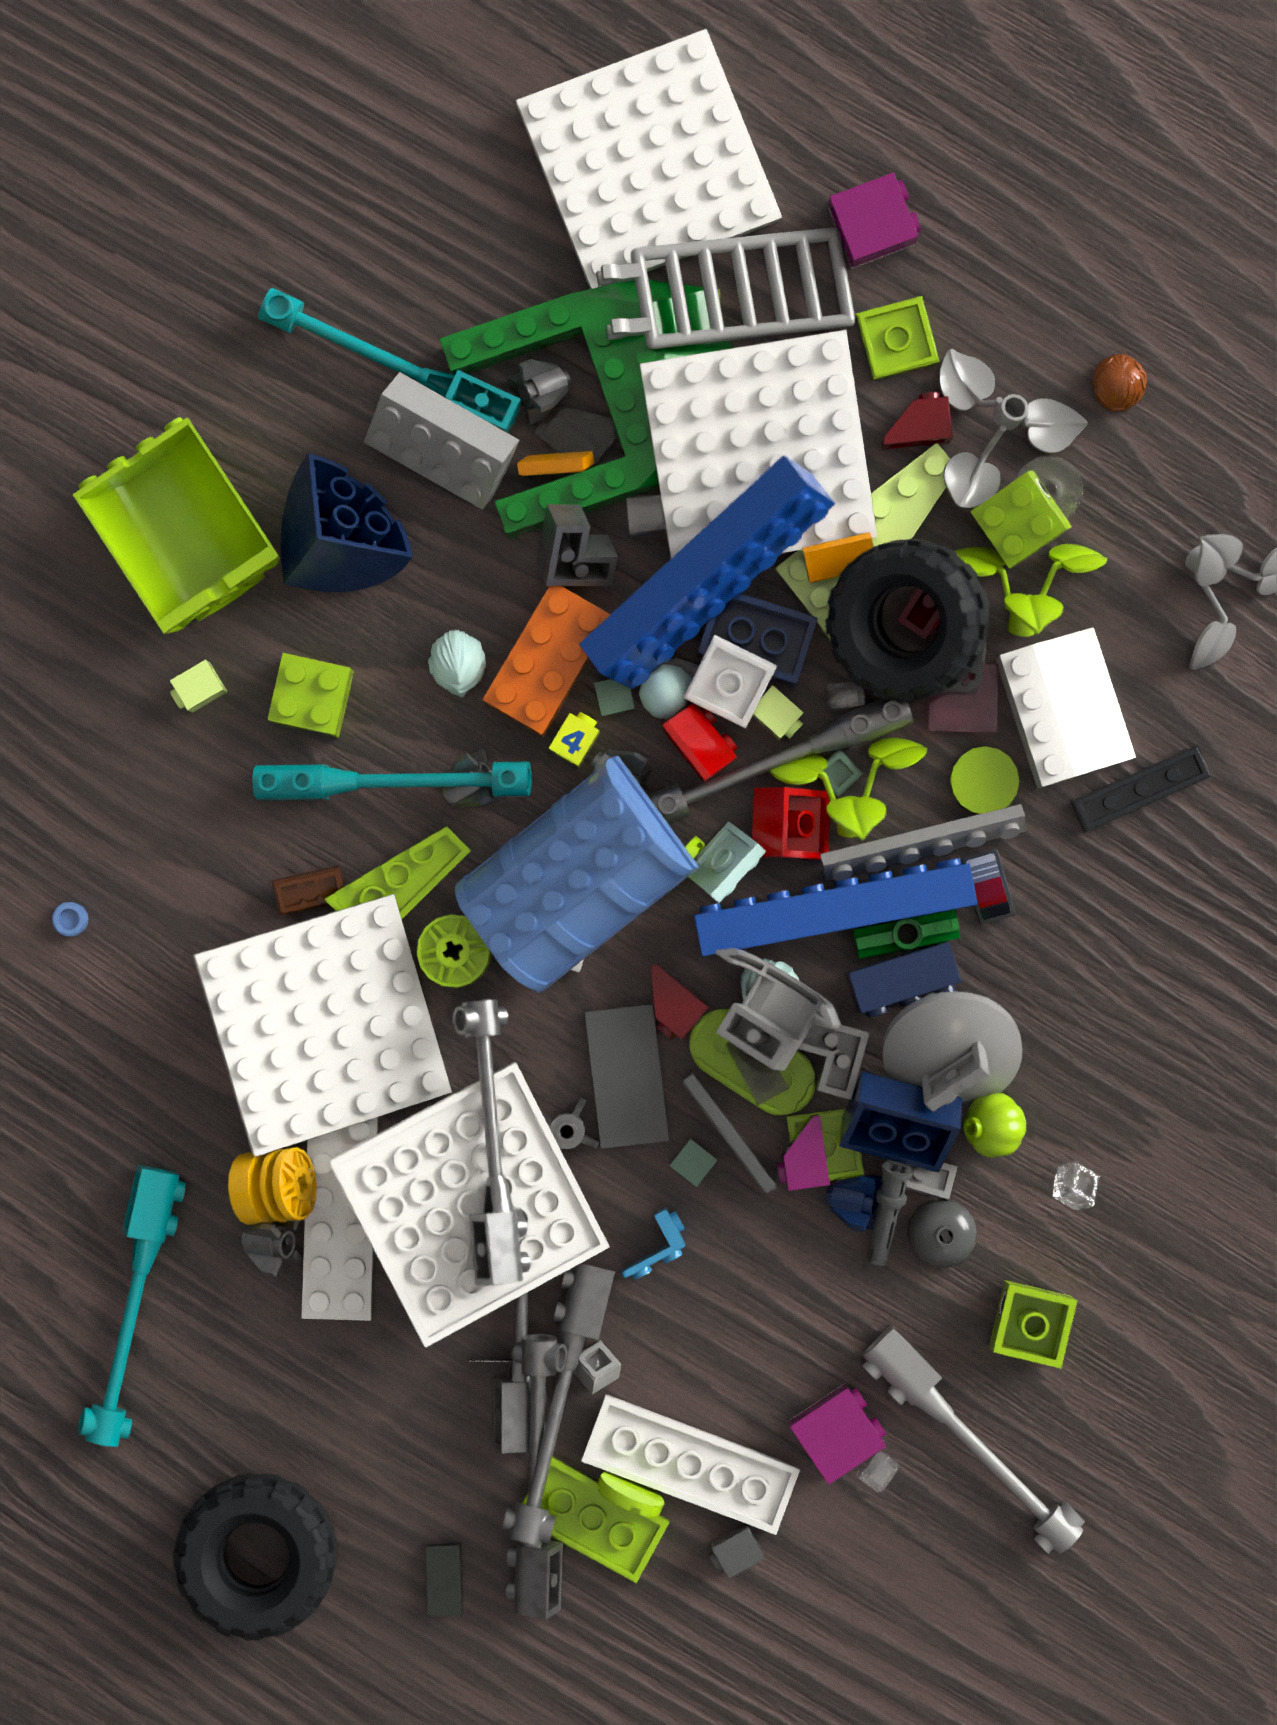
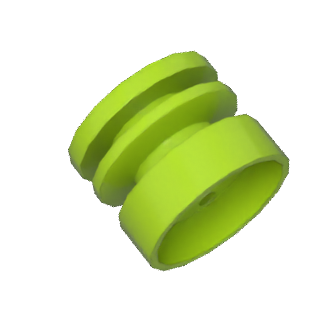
M450 914L436 918L425 927L418 939L417 957L420 968L429 979L441 986L461 987L472 984L485 974L491 963V951L466 916ZM451 941L454 945L461 944L463 950L459 952L460 959L457 961L454 957L447 958L445 952L449 950L448 943Z

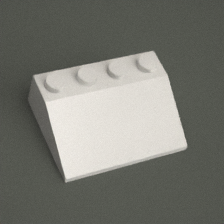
M1094 627L999 655L995 659L1037 789L1136 758Z

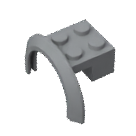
M735 948L716 950L715 953L728 962L743 966L759 974L743 1003H733L716 1033L772 1070L785 1071L816 1018L833 1028H839L841 1025L834 1006L823 996L793 976L746 951Z

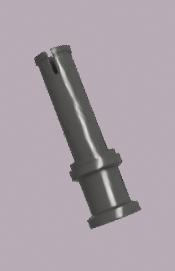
M887 1161L883 1163L881 1169L884 1176L881 1188L876 1191V1199L879 1203L866 1256L867 1261L877 1266L888 1264L898 1213L907 1201L905 1190L907 1181L913 1175V1169L901 1162Z

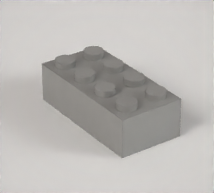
M399 372L381 394L364 443L483 510L500 488L519 439Z

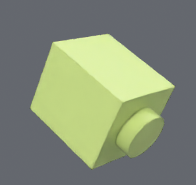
M206 659L170 680L175 688L170 691L174 701L180 709L186 707L192 713L227 693L212 664Z
M772 685L760 699L752 717L780 741L784 735L790 739L803 725L799 718L804 712Z

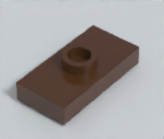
M339 865L271 880L279 915L328 905L324 898L344 887Z

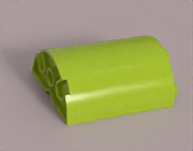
M179 417L169 422L164 427L166 432L155 439L148 437L141 441L135 447L138 453L126 460L124 456L113 460L107 465L108 471L98 478L96 475L85 479L78 485L80 490L72 494L163 634L182 630L194 618L199 622L227 606L265 578L263 573L275 568L280 560L270 541L188 417L185 419Z

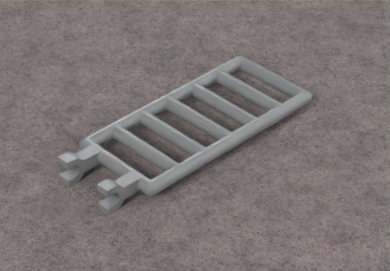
M834 227L639 247L631 251L632 264L602 265L601 271L596 272L598 286L635 281L641 318L611 319L610 325L605 327L607 340L644 335L646 346L649 349L846 328L853 326L855 323L841 236L838 229ZM828 242L840 308L839 315L822 316L809 246L811 243ZM796 245L808 318L794 320L789 319L777 247ZM763 249L776 322L757 324L744 250ZM731 252L743 325L724 327L711 254ZM698 255L710 329L691 331L678 257ZM665 259L678 333L658 335L645 261Z

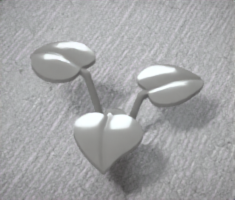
M949 349L943 358L939 371V386L942 396H948L949 405L959 411H968L975 403L981 408L996 406L994 421L999 426L979 459L972 453L962 452L954 455L945 466L944 483L954 504L959 508H976L997 492L1001 480L1000 471L996 466L985 463V460L1005 430H1012L1021 422L1023 427L1028 428L1027 438L1034 448L1046 454H1054L1066 449L1088 424L1075 410L1052 399L1041 398L1027 404L1022 396L1011 394L1004 399L997 397L996 400L984 401L991 396L995 388V378L991 369L982 361L961 354L953 349Z
M1222 534L1200 537V545L1188 554L1185 566L1195 574L1197 584L1204 589L1218 613L1219 622L1210 623L1200 635L1190 661L1189 669L1197 670L1218 661L1229 651L1236 636V626L1232 623H1227L1228 617L1209 585L1220 582L1228 569L1251 580L1259 581L1256 591L1261 595H1270L1277 592V547L1264 559L1260 573H1252L1234 565L1241 555L1243 546L1238 538Z

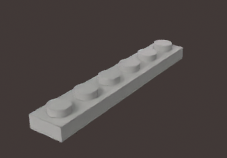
M1022 804L820 854L825 882L830 880H846L854 874L866 871L878 872L886 866L898 863L910 864L919 858L930 855H946L954 849L966 846L978 847L986 841L998 838H1014L1019 833L1025 832Z

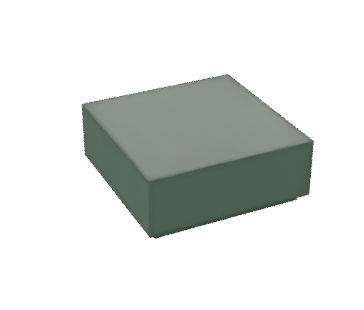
M612 679L594 683L602 717L635 710L630 688Z
M840 749L827 760V768L823 770L827 773L834 795L837 798L863 774Z
M690 1138L669 1166L697 1187L718 1159Z

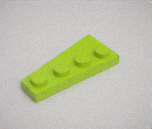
M445 826L327 896L324 900L338 911L394 894L402 920L471 850Z

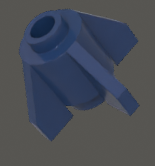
M874 1175L859 1176L845 1180L838 1179L835 1185L830 1184L826 1194V1204L830 1205L831 1213H834L850 1229L864 1232L865 1229L873 1230L879 1204L876 1199V1191L881 1188L882 1177Z

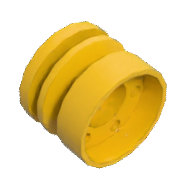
M298 1147L284 1150L277 1149L258 1156H253L252 1152L239 1154L233 1161L229 1172L228 1190L230 1203L238 1219L247 1225L269 1224L275 1221H300L308 1218L313 1211L317 1195V1181L311 1159L304 1150Z

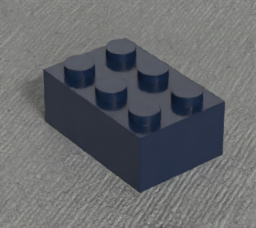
M739 593L725 604V608L720 614L708 620L697 657H704L714 635L777 665L770 680L796 687L818 618Z
M949 942L935 944L845 973L856 1011L858 1013L865 1012L866 1017L869 1018L889 1012L887 1005L898 1002L899 1007H906L922 999L921 995L928 992L936 994L956 991L954 984L962 982Z
M862 1071L852 1098L849 1100L842 1116L839 1147L939 1173L961 1127L962 1098L956 1097L950 1104L943 1105L933 1112L924 1103L923 1087Z

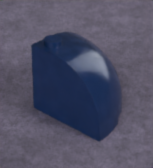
M309 453L294 476L283 513L281 561L284 585L323 592H348L378 585L397 575L413 557L400 520L395 521L385 507L388 502L368 482L364 486L348 475L349 469Z

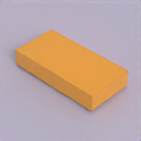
M593 451L528 455L517 463L518 473L521 476L583 472L594 463Z
M870 532L803 547L809 582L838 577L849 563L863 552L873 548Z

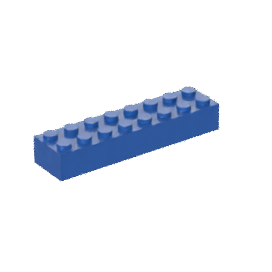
M783 455L579 645L600 674L633 690L636 686L646 682L650 673L661 663L670 660L675 650L686 640L695 637L700 631V627L711 617L720 614L724 610L725 604L736 594L744 592L760 572L770 568L783 551L798 543L802 538V534L814 523L823 520L827 516L828 510L835 505V502L810 472Z
M960 858L936 863V870L927 871L926 865L902 869L903 876L894 878L892 871L870 875V882L858 884L857 878L840 880L835 882L836 888L824 890L823 884L801 888L802 895L790 897L789 890L771 893L767 895L768 901L756 903L755 897L733 901L734 908L724 910L721 909L720 903L702 906L699 908L700 914L694 915L701 956L716 954V950L744 949L977 905L970 863L961 865Z

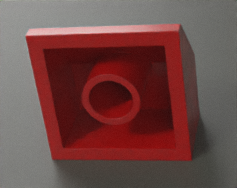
M693 703L662 725V731L702 783H705L737 759L734 751L738 747L726 732L722 735L718 733L713 726L717 720L709 710L703 707L699 708Z
M788 787L754 788L752 839L766 851L761 857L821 860L820 854L829 852L830 817L827 814V805L830 803L827 792Z

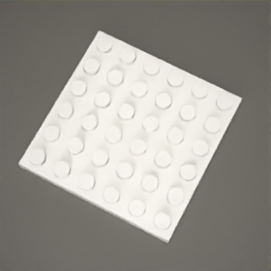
M707 29L516 100V106L590 289L601 287L598 286L596 272L601 271L602 265L632 264L631 251L634 248L735 238L782 220V215ZM665 259L645 261L647 272L666 265Z
M846 330L639 364L670 558H673L783 455L810 472L832 498L835 505L828 510V514L823 520L814 523L802 534V538L798 543L788 547L782 553L803 550V547L870 532L872 538L877 537Z
M394 894L193 955L253 1156L265 1154L452 1093Z
M516 1062L499 1069L493 1074L502 1172L507 1182L514 1210H517V1216L524 1217L527 1223L526 1235L519 1238L520 1252H527L530 1258L529 1271L522 1273L523 1281L500 1285H475L469 1214L484 1213L487 1177H489L480 1080L328 1160L425 1348L610 1247Z

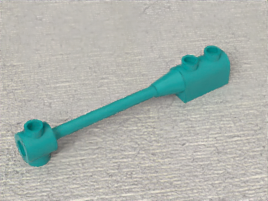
M271 288L266 294L259 310V320L290 334L296 326L306 329L398 373L401 372L506 433L510 432L521 408L520 398L460 370H457L456 374L453 375L425 367L420 368L302 313L304 308L303 301L275 288Z
M494 762L492 772L410 774H359L358 772L332 768L325 764L255 765L252 776L254 797L256 800L261 801L329 800L331 795L359 790V788L492 786L494 797L530 796L532 786L530 762Z
M139 1164L136 1166L122 1232L126 1237L134 1238L132 1279L103 1404H92L91 1408L84 1407L78 1425V1435L85 1436L84 1439L94 1444L116 1447L119 1446L120 1438L128 1439L130 1435L132 1419L125 1418L126 1410L117 1407L146 1275L149 1274L162 1243L165 1242L166 1235L174 1236L177 1229L178 1216L171 1215L174 1201L182 1202L186 1183L179 1181L180 1174L173 1171Z

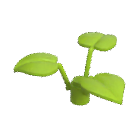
M1062 544L1055 546L1049 551V558L1055 562L1052 564L1040 594L1032 596L1031 594H1011L1005 568L1002 567L1006 563L998 551L986 547H966L954 551L958 553L957 556L966 564H970L978 576H990L995 573L1000 575L1005 595L1004 606L1010 612L1008 631L1020 637L1038 634L1047 624L1057 619L1063 613V605L1058 600L1046 596L1057 570L1063 567L1072 573L1089 572L1106 564L1108 559L1098 552L1081 545Z
M883 738L871 744L868 749V755L875 760L872 763L863 796L860 798L845 796L836 799L827 773L823 771L827 768V760L818 754L811 753L768 772L776 779L792 785L807 784L815 781L817 777L820 778L824 783L830 803L827 805V814L837 823V833L842 837H858L864 840L869 831L882 821L886 815L885 804L869 797L877 769L881 765L893 770L909 767L927 754V747L903 738Z

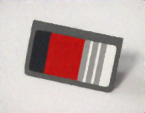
M993 849L962 858L963 864L970 863L978 903L975 905L980 925L1016 915L998 850Z

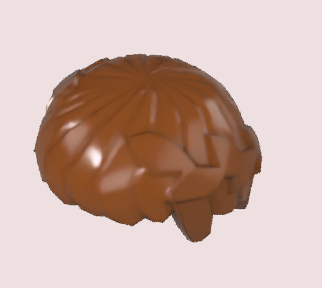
M1113 354L1098 363L1094 371L1092 384L1094 385L1095 399L1105 409L1111 410V412H1125L1126 409L1135 406L1145 393L1147 385L1145 370L1141 364L1127 354Z

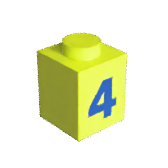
M579 712L577 717L569 713L551 743L549 750L579 768L600 734V730L595 728L597 721L582 712Z

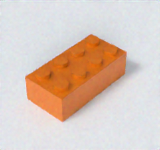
M549 586L484 696V703L544 738L590 660L579 644L607 619L610 614L563 586Z

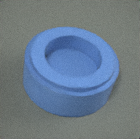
M65 902L54 910L52 924L61 935L77 936L86 929L88 914L80 904Z

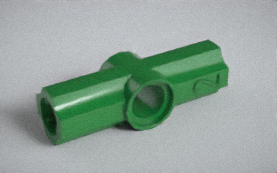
M955 909L853 929L858 959L961 938ZM904 924L911 925L915 930V938L909 944L902 943L897 936L898 929Z

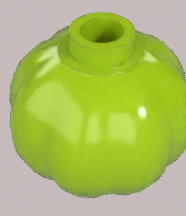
M992 1093L972 1101L968 1112L965 1114L963 1128L967 1141L980 1155L995 1158L1008 1156L1017 1150L1026 1133V1119L1021 1107L1011 1097L1003 1093Z

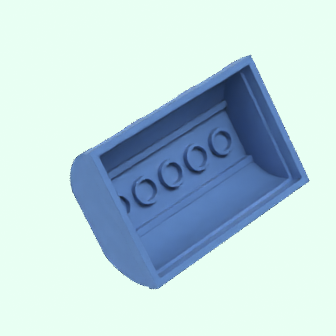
M614 756L601 764L598 770L571 792L552 804L550 809L517 836L509 839L496 853L474 871L460 879L455 885V895L460 909L502 968L524 986L537 991V993H541L696 871L699 866L620 757Z

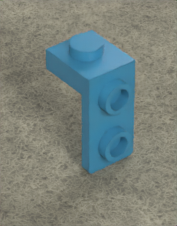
M664 1207L654 1213V1217L669 1244L623 1268L621 1273L624 1279L632 1275L633 1279L636 1280L652 1271L651 1264L661 1259L666 1264L683 1254L680 1249L685 1247L686 1243L680 1232L685 1230V1227L676 1211L669 1213L667 1207Z

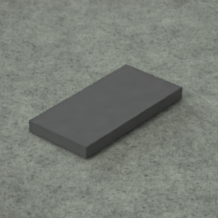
M653 1004L585 1012L601 1149L669 1141Z
M691 1071L683 1077V1085L762 1191L769 1193L777 1187L694 1073Z

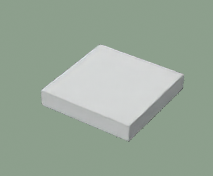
M714 635L684 695V699L746 728L777 665Z

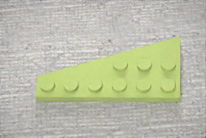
M935 443L871 493L877 537L872 538L873 547L894 540L912 539L945 490L944 469L950 458L938 443ZM798 550L778 565L775 571L811 616L818 618L817 625L831 641L830 635L826 634L825 619L828 618L829 604L827 602L831 589L835 587L840 576L810 583L803 550Z

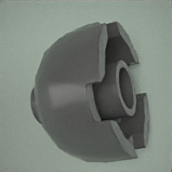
M929 1200L918 1207L909 1220L908 1237L910 1247L919 1259L930 1266L940 1268L956 1266L969 1257L976 1245L977 1228L975 1220L967 1208L954 1200Z

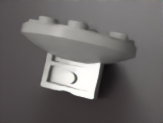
M966 992L931 993L908 1005L890 1023L882 1044L883 1065L889 1079L923 1087L924 1103L933 1112L943 1105L950 1104L956 1097L962 1098V1109L969 1108L972 1101L978 1097L987 1096L992 1093H1001L1012 1082L1022 1060L1021 1036L1010 1014L987 997Z

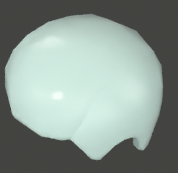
M670 664L661 665L650 673L646 682L641 684L639 696L643 707L656 718H664L666 720L673 718L691 704L690 701L684 699V695L692 681L691 676L681 667Z

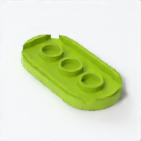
M730 1009L710 1011L695 1023L690 1034L689 1047L693 1060L705 1073L760 1109L773 1115H789L801 1110L809 1103L815 1091V1073L810 1061L801 1052L796 1051L785 1071L772 1070L716 1033Z

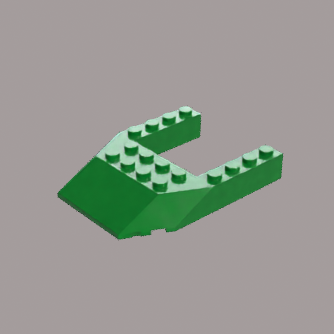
M649 280L658 335L678 333L669 283ZM635 281L619 282L571 293L440 338L450 371L455 375L457 370L469 374L583 334L625 457L495 501L508 539L543 528L547 504L581 505L583 512L586 513L659 488L639 364L733 349L731 342L722 341L649 349L646 346L644 335L607 340L605 327L610 325L611 319L641 318ZM683 285L691 331L710 329L703 287Z

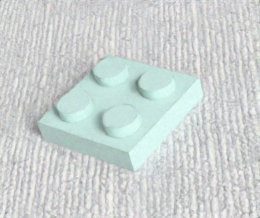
M728 821L696 856L694 860L699 868L688 877L720 903L725 896L733 892L741 878L758 864L760 857L766 851L752 838Z

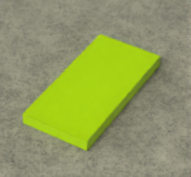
M552 1456L542 1496V1508L550 1511L549 1515L556 1516L551 1537L637 1583L670 1520L661 1515L653 1518L642 1517L639 1515L640 1509L633 1507L630 1511L620 1509L600 1495L599 1488H597V1480ZM528 1493L526 1494L522 1504L526 1505Z

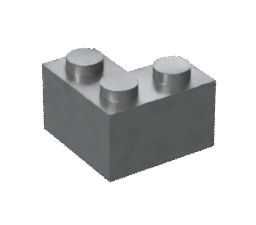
M547 504L537 557V566L546 586L613 585L618 556L608 535L589 534L590 525L581 505Z
M816 1018L798 1049L824 1056L815 1087L817 1091L851 1100L869 1032L840 1025L839 1028H833Z

